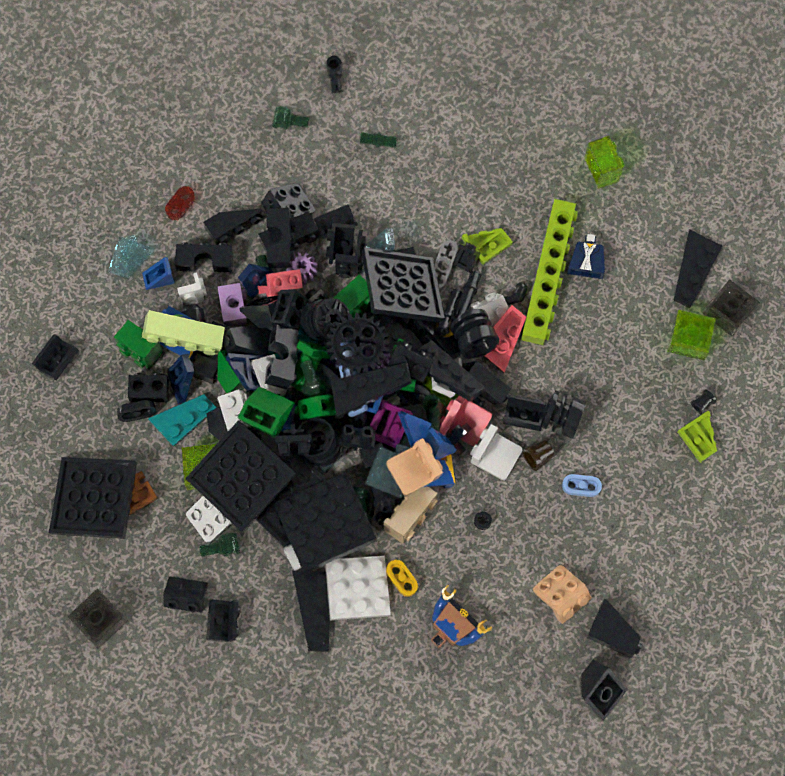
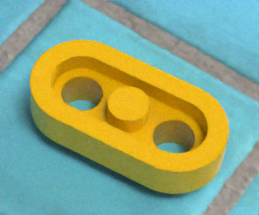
M392 560L389 562L386 568L389 579L401 595L406 597L413 596L418 589V583L402 561ZM393 568H399L400 572L394 574L392 570ZM409 583L411 584L412 588L410 590H406L404 588V585Z

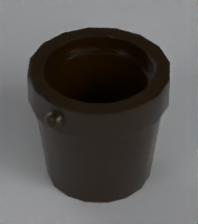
M543 440L530 447H526L523 449L522 454L531 469L538 471L546 462L554 457V450L547 441Z

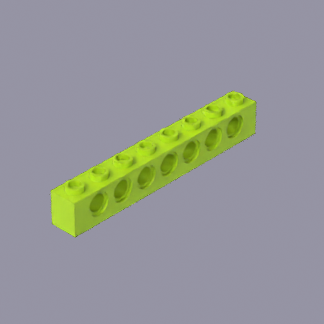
M554 199L521 338L522 341L543 345L545 340H549L551 330L547 328L548 324L552 323L555 312L551 311L552 306L557 305L559 297L555 293L556 289H560L563 278L559 276L560 271L564 272L567 262L563 258L564 255H568L570 244H567L568 238H572L574 227H571L572 221L576 222L578 211L575 210L576 203ZM558 220H564L566 224H561ZM559 236L563 240L557 241L554 237ZM556 253L559 257L554 258L550 254ZM553 270L555 274L550 275L546 271ZM549 287L551 291L546 292L542 288ZM545 304L547 308L541 309L538 305ZM541 321L543 325L537 326L534 322Z

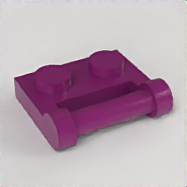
M382 399L370 427L373 430H377L385 410H390L391 412L381 434L375 432V440L397 449L404 433L398 412L403 411L412 415V412Z

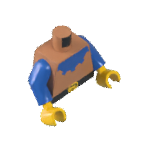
M447 585L442 590V595L434 607L432 616L433 627L438 633L431 641L438 648L446 641L452 646L456 644L458 646L473 644L484 633L491 631L492 626L488 629L484 628V623L487 620L478 623L452 598L456 590L452 594L447 592L449 587Z

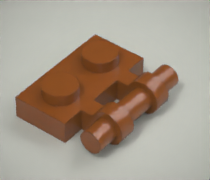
M142 471L135 474L134 486L136 488L133 489L129 515L158 499L148 481L140 484L139 481L145 478Z

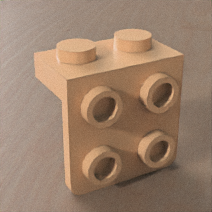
M423 438L417 441L412 448L386 462L389 471L404 495H409L437 480L443 473L439 460H435L430 444L425 442Z
M562 565L557 566L533 587L534 593L552 608L556 618L562 624L572 618L581 607L585 606L592 599L586 585Z

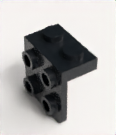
M298 183L269 189L261 201L266 212L270 208H289L291 214H294L295 217L308 211L310 214L315 212V208Z
M359 230L355 256L336 254V275H339L341 278L357 277L359 272L363 271L364 264L361 252L366 247V236H363V230Z

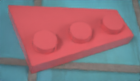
M513 305L510 306L493 327L499 337V344L490 353L484 355L486 359L504 373L526 320V316Z

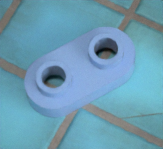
M570 474L564 478L562 488L569 495L595 497L600 493L602 484L594 476ZM570 482H573L575 484V488H570L568 484ZM590 484L594 485L595 489L592 491L588 489V485Z

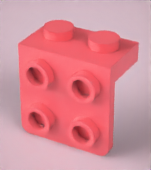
M458 396L448 404L447 410L449 412L446 417L443 416L439 421L438 426L440 429L438 432L446 435L448 432L451 433L457 425L462 427L467 423L472 429L461 440L475 446V444H478L483 430L489 424L492 413Z

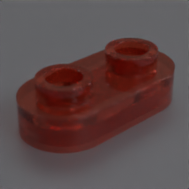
M188 186L180 187L166 204L165 212L169 219L179 220L193 204L195 194L192 188ZM188 195L189 198L183 199V196ZM177 209L178 212L174 214L172 210Z

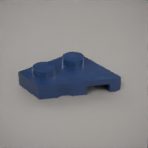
M249 263L238 276V279L247 291L248 296L254 299L259 293L258 286L267 285L266 275L274 273V271L268 267Z
M228 353L226 360L247 392H254L260 384L251 363L252 360L262 358L264 355Z
M182 354L167 370L177 404L186 402L194 373L193 362L188 354Z

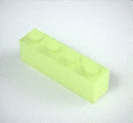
M149 310L145 316L142 338L152 343L163 342L170 347L181 346L185 347L188 351L199 350L204 351L203 353L207 355H215L222 348L225 327Z

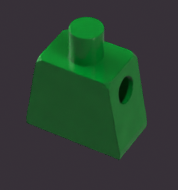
M324 395L299 400L298 406L295 407V415L300 417L301 420L336 415L333 395ZM323 403L326 404L327 409L322 410Z

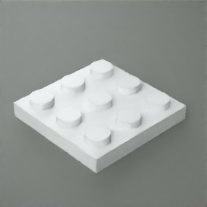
M385 556L343 558L325 564L330 620L391 615Z

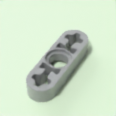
M452 240L442 243L434 265L435 272H437L436 277H438V273L441 274L440 282L442 284H438L439 291L444 289L457 255L458 246ZM452 246L454 251H450L449 257H445L446 248ZM446 262L449 267L446 270H441L438 264Z

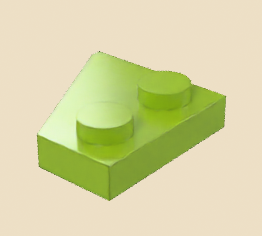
M502 228L493 229L492 231H480L478 234L472 235L463 234L461 237L465 244L468 242L477 247L476 251L481 253L478 260L482 265L513 245V241Z
M709 411L694 419L677 432L700 463L717 452Z

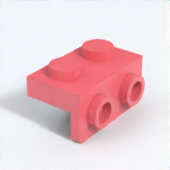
M298 269L267 274V285L258 286L259 294L266 293L267 297L277 296L280 290L303 288L301 271Z

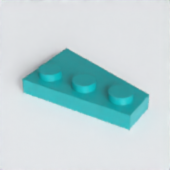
M203 394L150 417L148 420L175 447L207 418L206 413L217 407Z

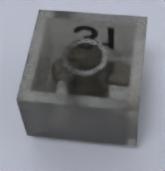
M729 279L706 306L703 315L733 337L755 311L760 302Z
M98 588L67 616L98 649L128 621Z

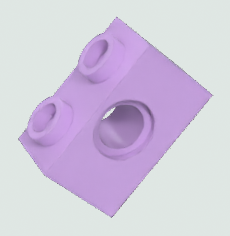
M240 283L219 286L218 293L224 325L231 327L247 324V317L239 309L244 306L243 300H247L245 289H241ZM232 303L239 304L236 308L230 307Z

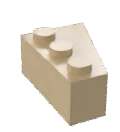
M422 487L406 495L400 506L397 505L394 509L395 512L391 518H387L384 521V531L402 544L405 540L409 542L415 534L413 529L416 525L421 526L427 516L424 514L428 509L433 510L436 506L438 493L429 487Z

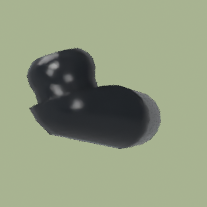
M522 282L517 283L514 294L504 297L507 305L522 302L528 292L527 286Z

